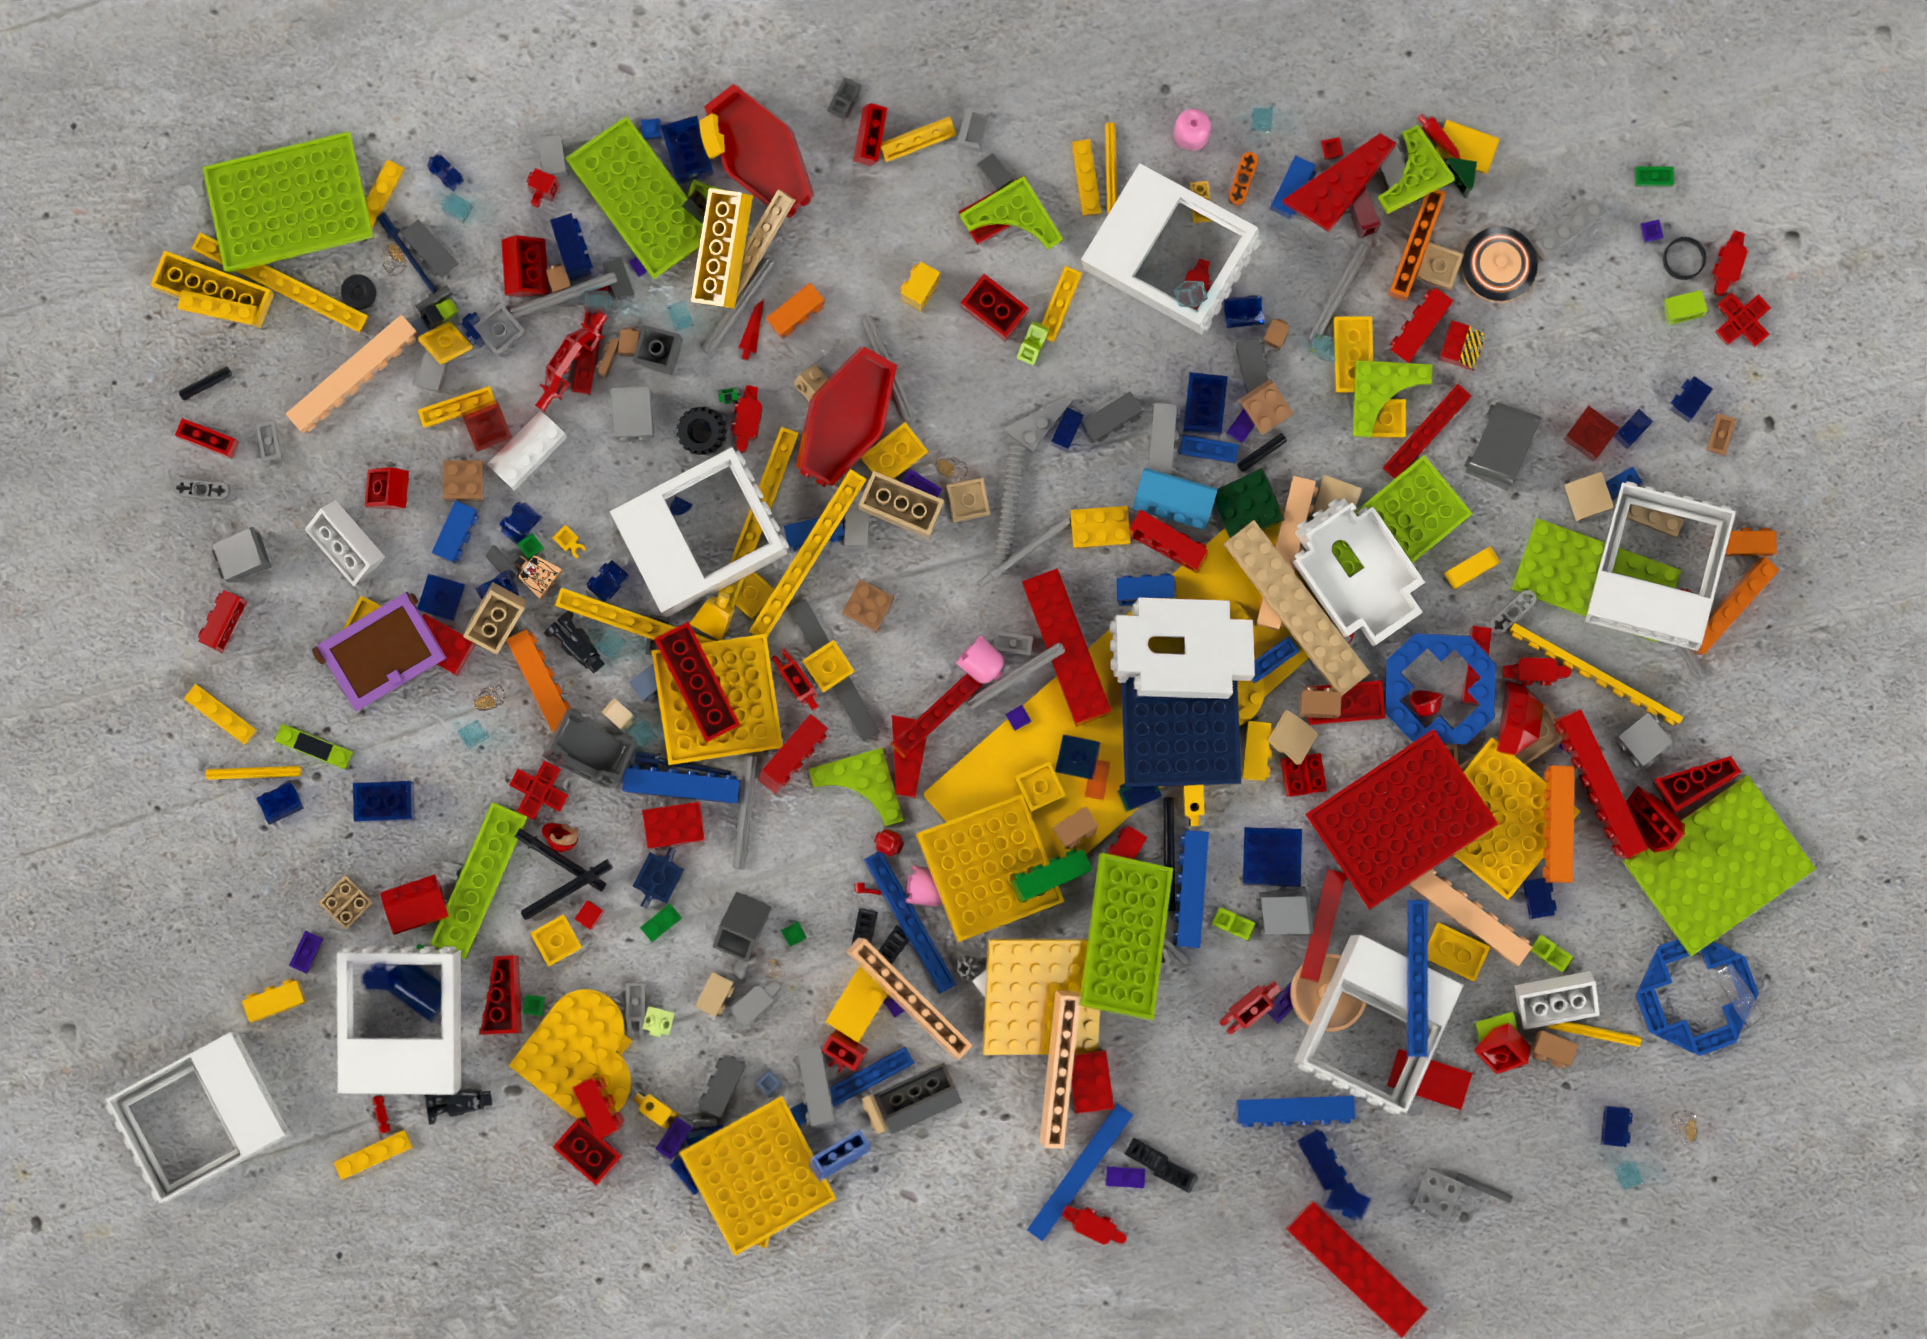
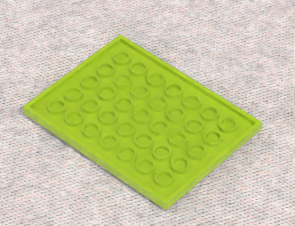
M350 131L202 167L225 273L374 238Z
M1746 775L1681 820L1685 825V835L1674 849L1653 853L1647 846V850L1623 861V864L1690 957L1816 870V867L1749 775Z

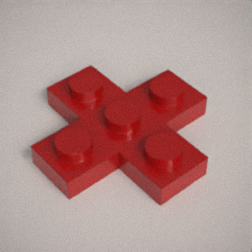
M1731 292L1716 305L1729 319L1715 331L1727 346L1742 334L1755 348L1770 335L1758 322V319L1771 309L1759 294L1744 306Z
M545 760L535 777L517 769L509 786L526 794L517 812L532 820H535L543 804L561 812L569 797L568 794L553 787L561 769Z

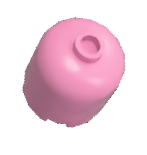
M1199 109L1183 111L1178 116L1173 128V137L1176 144L1182 149L1192 151L1202 149L1208 143L1211 134L1209 117Z
M980 635L976 638V642L972 646L970 645L958 658L959 660L955 662L977 682L985 684L991 680L997 681L1003 674L1001 669L1005 661L1004 657Z
M912 865L911 870H914V872L908 877L906 894H909V898H906L905 902L932 907L942 905L929 868Z

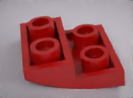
M1321 753L1306 755L1301 764H1295L1290 758L1280 759L1286 797L1327 791Z

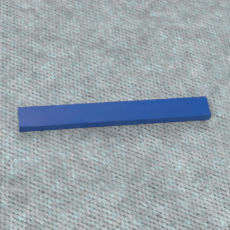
M876 852L865 858L863 861L938 993L941 994L957 985L912 904L905 902V899L908 897L884 854Z
M1407 900V1057H1428V900Z
M906 1046L831 1086L833 1107L915 1064ZM804 1102L789 1109L798 1126L807 1122L806 1113L809 1111L808 1105H804Z
M1117 1103L1030 1224L1027 1231L1043 1242L1061 1217L1065 1206L1071 1203L1132 1118V1113Z

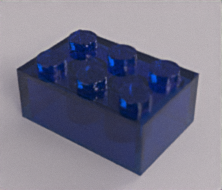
M697 115L661 125L677 184L714 174L710 158L702 141Z
M572 213L551 219V226L570 281L592 275L591 269L594 267L589 253H585L588 248L583 235L580 236L579 234L582 233L578 218H574Z
M1189 373L1182 432L1221 436L1228 376Z
M414 782L353 783L354 822L415 821Z
M1330 1180L1321 1199L1325 1203L1324 1207L1337 1213L1341 1210L1343 1211L1342 1216L1355 1222L1357 1219H1363L1372 1198L1334 1180Z

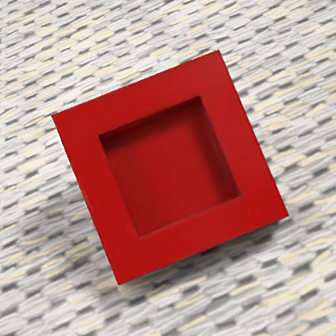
M1340 137L1321 140L1324 160L1343 157Z

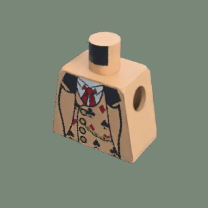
M535 555L530 561L520 556L514 564L522 570L518 577L541 601L563 573L559 567Z

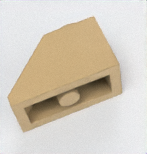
M615 698L602 711L621 731L624 728L626 730L629 729L634 723L632 719L635 716Z

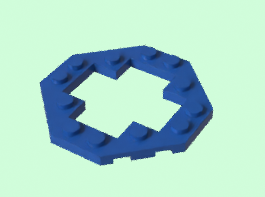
M1415 633L1387 659L1385 713L1413 742L1434 729L1443 743L1467 744L1495 718L1497 664L1470 635ZM1427 648L1440 662L1456 650L1481 677L1467 690L1480 703V706L1454 729L1441 715L1426 727L1401 700L1414 687L1401 672Z
M1677 939L1657 947L1635 995L1648 1032L1698 1056L1736 1043L1743 1025H1745L1750 1014L1752 1005L1759 994L1745 956L1715 942L1710 943L1699 951L1702 954L1707 970L1726 964L1739 1000L1721 1006L1728 1025L1693 1037L1686 1019L1671 1025L1667 1024L1655 992L1656 988L1673 983L1666 964L1690 956Z

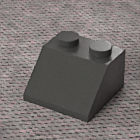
M643 325L633 362L657 372L673 375L683 338L677 333Z

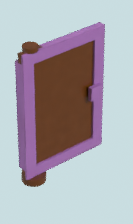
M403 593L312 648L313 655L320 664L327 662L355 711L362 709L446 659L445 654L415 604L418 603V599L413 593Z

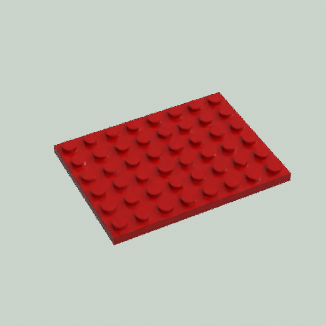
M1434 729L1305 814L1369 910H1372L1499 825Z

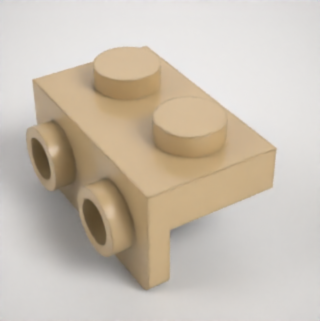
M814 364L799 374L793 384L810 402L813 394L828 378Z

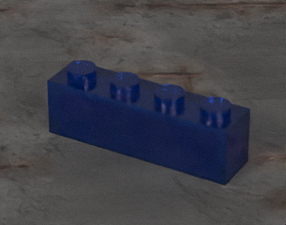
M1315 1129L1296 1140L1333 1208L1338 1209L1356 1198L1354 1194L1357 1191L1351 1182L1348 1183L1345 1179L1347 1173L1343 1166H1338L1335 1159L1338 1157L1334 1150L1327 1147L1325 1142L1328 1139L1324 1132H1319L1318 1129Z

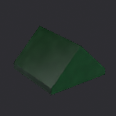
M1450 157L1445 164L1454 175L1455 181L1453 183L1466 198L1473 189L1477 161Z

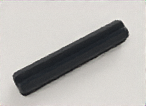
M224 367L179 390V395L182 400H186L231 377L232 372L229 367Z
M1280 433L1237 464L1238 469L1241 472L1246 471L1287 442L1285 435Z

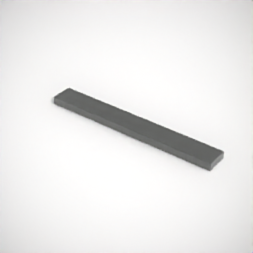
M806 599L789 608L813 652H816L830 642ZM850 677L835 685L833 688L863 742L880 733Z

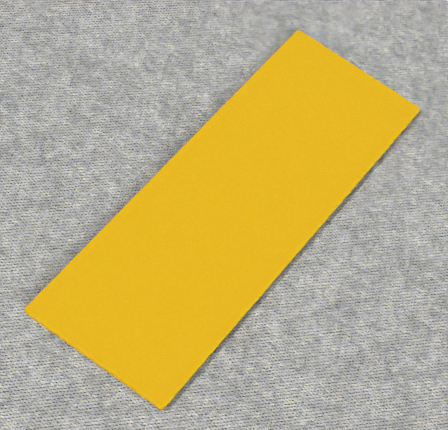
M1281 522L1262 530L1274 547L1276 546ZM1224 528L1206 544L1209 554L1198 573L1181 566L1172 574L1176 579V599L1207 600L1222 598L1240 605L1248 613L1251 620H1253L1256 634L1254 660L1288 636L1292 639L1300 652L1263 678L1265 697L1302 665L1309 656L1285 625L1280 627L1278 631L1256 626L1263 596L1223 545L1230 539L1226 528ZM1294 571L1321 609L1327 614L1299 572ZM1132 610L1126 614V616H1135L1132 615ZM1110 629L1094 642L1088 650L1112 714L1076 727L1056 676L1023 705L1031 719L1029 724L1014 731L1007 719L924 792L925 799L946 822L1022 794L1015 777L1050 761L1066 796L1030 812L1048 860L1057 856L1062 859L1067 856L1066 852L1075 848L1077 851L1083 849L1087 855L1162 788H1125L1121 682H1118V677H1114V670H1111V659L1114 656L1110 650V643L1113 640V633H1110ZM1151 637L1148 640V648L1153 653L1158 654L1169 637ZM1086 806L1098 824L1096 834L1088 839L1085 836L1079 839L1080 844L1072 849L1069 847L1064 848L1054 833L1053 826Z

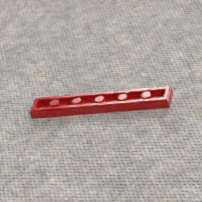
M610 285L588 293L583 322L585 325H590L598 310L605 314ZM602 326L601 329L599 330L600 335L602 334V328H603V326ZM600 340L592 352L584 346L581 347V353L577 357L572 392L591 395Z
M1457 384L1382 469L1393 479L1403 473L1472 396Z
M967 673L893 740L890 745L904 758L983 684L977 682Z
M1328 869L1326 872L1313 923L1314 933L1310 934L1299 978L1316 983L1320 980L1346 878L1345 873Z

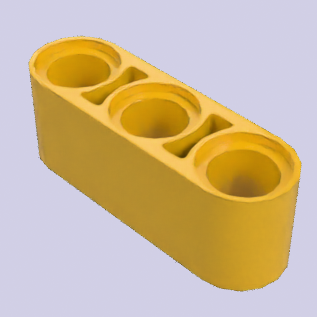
M1489 546L1448 570L1444 575L1453 590L1498 565L1501 561L1492 546Z

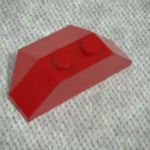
M1509 681L1505 684L1497 752L1515 756L1539 740L1544 704L1526 686Z
M1640 786L1635 788L1626 802L1646 845L1653 853L1674 849L1685 835V825L1663 801Z

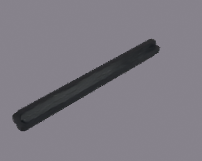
M1164 797V866L1173 868L1168 912L1175 911L1174 798Z

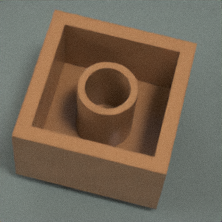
M1271 379L1238 400L1261 435L1294 414Z
M482 460L443 461V499L446 502H455V500L458 502H484V463Z
M859 580L842 615L877 633L894 601V597Z
M1306 687L1299 694L1298 717L1338 718L1341 710V692H1336V688H1325L1323 691H1317L1315 687Z
M1085 806L1053 826V831L1064 848L1069 847L1072 849L1080 844L1079 839L1085 836L1088 839L1096 834L1098 824Z
M1541 1030L1535 1034L1530 1053L1533 1054L1532 1058L1542 1062L1549 1060L1551 1061L1550 1065L1564 1069L1565 1067H1571L1579 1045Z

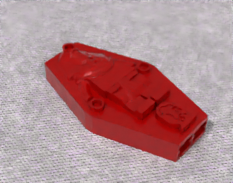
M732 84L704 106L707 116L712 113L718 116V133L724 135L725 152L720 154L725 171L732 179L767 207L778 189L794 198L795 202L788 212L787 218L795 215L796 210L800 206L804 207L812 201L811 198L815 194L795 134L788 124L736 84Z
M860 346L813 394L809 402L795 466L800 469L799 473L807 478L810 476L816 478L815 482L823 487H826V485L833 486L880 438L884 429L897 369L896 364L867 347Z

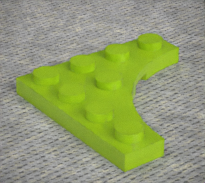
M1419 125L1401 132L1408 150V162L1401 180L1385 193L1378 196V201L1387 214L1455 181L1454 175Z
M1024 176L959 214L968 232L991 224L1012 225L1032 234L1043 244L1047 251L1064 241Z
M1356 360L1352 437L1372 438L1377 415L1384 404L1396 393L1413 386L1431 385L1432 365Z
M883 748L809 769L814 788L821 786L849 788L866 797L876 807L884 821L885 827L904 822Z

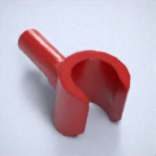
M865 882L854 884V890L857 894L870 893L881 895L880 890L865 888Z

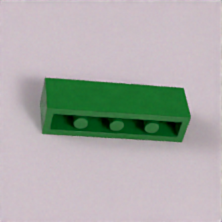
M1075 848L1066 852L1067 856L1062 859L1057 856L1048 860L1050 864L1044 867L1042 863L1033 867V872L1026 874L1023 871L1015 875L1016 879L1011 881V884L1019 902L1022 903L1092 871L1093 869L1084 850L1077 851Z

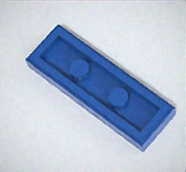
M1182 435L1179 455L1235 464L1239 444Z
M1289 636L1254 660L1255 676L1251 680L1253 684L1300 652Z

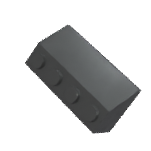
M945 1063L874 1094L891 1135L962 1103Z

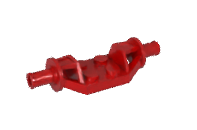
M598 310L590 325L581 323L580 325L583 328L565 337L546 366L545 385L542 383L539 385L543 388L544 393L535 404L536 407L545 412L554 398L563 399L561 396L570 383L563 379L562 375L569 371L570 363L580 355L582 346L592 352L600 338L603 340L604 337L600 335L599 330L609 318Z

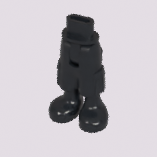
M567 611L557 621L571 634V637H568L556 622L546 629L544 635L548 638L553 636L562 642L560 647L567 655L572 656L585 669L589 668L594 674L605 663L600 659L601 655L591 643L586 632L582 628L577 629L572 621L573 612Z
M460 1089L454 1095L425 1094L429 1125L435 1124L438 1115L448 1113L450 1117L480 1110L481 1107L484 1109V1106H492L491 1091L482 1092V1089ZM439 1102H447V1104H436V1103H439Z

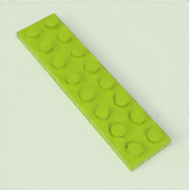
M493 802L491 803L447 904L449 917L440 920L431 940V945L440 949L445 946H454L455 950H461V958L467 959L519 840L514 836L520 828L523 830L528 817Z

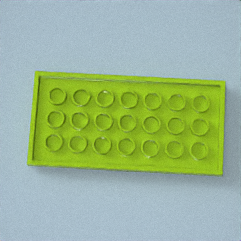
M625 116L565 158L571 169L653 280L699 249L703 224L682 207L688 199L628 116Z
M1425 455L1354 512L1358 517L1357 512L1364 507H1367V509L1374 507L1412 564L1473 514ZM1337 540L1333 543L1332 553L1349 578L1364 568L1345 541Z
M1537 518L1511 591L1520 593L1526 589L1534 592L1536 600L1586 617L1605 542ZM1618 548L1612 572L1676 588L1682 570ZM1638 636V637L1647 639V640L1652 641V642H1656V641H1657V640H1653V639H1650V638Z
M1105 853L1099 854L1079 1006L1150 1021L1154 1020L1173 868Z

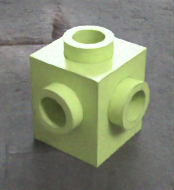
M648 1006L642 1029L650 1031L649 1035L660 1037L661 1034L669 1036L675 1013Z

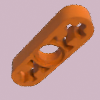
M1253 152L1244 153L1240 160L1228 195L1229 202L1232 205L1239 206L1245 201L1258 163V157ZM1251 157L1255 163H1251L1249 169L1244 170L1247 163L1244 159ZM1245 174L1248 176L1249 181L1242 184L1238 181V176ZM1238 187L1246 188V190L1241 189L1240 197L1242 199L1239 198L1238 201H1235L1232 194H1236Z

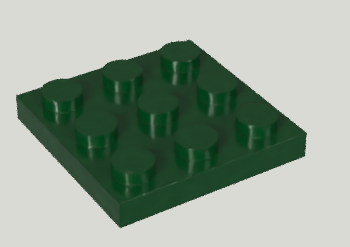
M1263 468L1217 490L1215 503L1229 538L1233 537L1253 520L1261 530H1265L1285 520Z

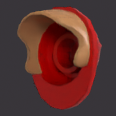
M547 823L542 827V835L547 840L549 846L555 851L561 853L569 851L576 846L579 840L578 828H571L567 823L563 825Z

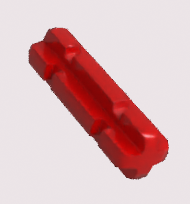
M382 1095L375 1096L372 1100L376 1106L374 1109L377 1123L380 1125L378 1126L380 1134L390 1132V1126L387 1124L388 1117L386 1107L383 1105L385 1103Z

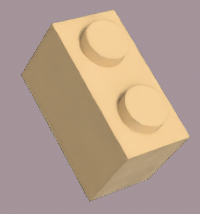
M712 972L695 1007L714 1017H717L718 1014L722 1015L726 1008L724 1004L726 998H731L735 990L733 987L734 983Z

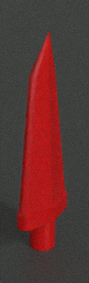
M1421 114L1417 119L1423 124L1421 129L1424 134L1452 157L1460 159L1459 150L1434 116L1427 119L1424 114Z
M764 298L754 307L738 346V349L743 350L741 359L745 361L749 360L750 353H757Z

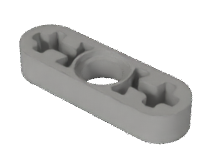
M180 479L173 485L174 493L182 498L222 501L230 495L229 487L222 482ZM182 484H184L185 487L192 488L193 494L191 495L190 490H184L183 493H181V491L178 490V487H181ZM199 485L206 486L207 491L205 494H197L196 489ZM210 485H213V490H219L220 487H222V489L225 490V493H222L221 496H219L218 493L211 492Z
M1528 589L1521 591L1490 621L1492 631L1498 634L1505 632L1536 602L1534 592ZM1524 594L1527 596L1531 594L1532 601L1530 603L1525 602L1522 605L1525 609L1522 610L1515 602L1519 600L1521 603L1524 600ZM1511 606H1515L1519 610L1518 615L1515 617H1511L1507 613L1508 608ZM1504 613L1511 621L1507 623L1505 620L1502 623V629L1499 627L1495 629V621H1501L1504 618L1501 614Z

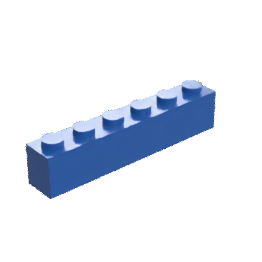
M630 765L624 771L622 791L738 804L741 781L737 780V776L725 775V778H718V774L706 773V776H699V772L687 771V774H679V770L668 769V772H660V768L649 767V770H641V766Z
M1186 830L1185 835L1181 834L1180 846H1184V851L1179 856V865H1182V873H1178L1177 884H1181V890L1176 894V903L1179 904V911H1175L1174 923H1178V928L1173 933V942H1176L1177 947L1200 948L1209 832Z
M1354 1096L1236 1100L1237 1123H1242V1127H1254V1123H1261V1126H1273V1122H1281V1126L1293 1125V1121H1300V1125H1312V1121L1319 1120L1320 1124H1331V1120H1339V1124L1351 1123V1119H1355Z

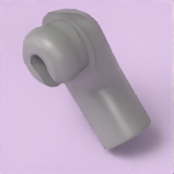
M756 954L751 955L748 962L739 959L734 968V974L737 979H744L748 966L758 963Z

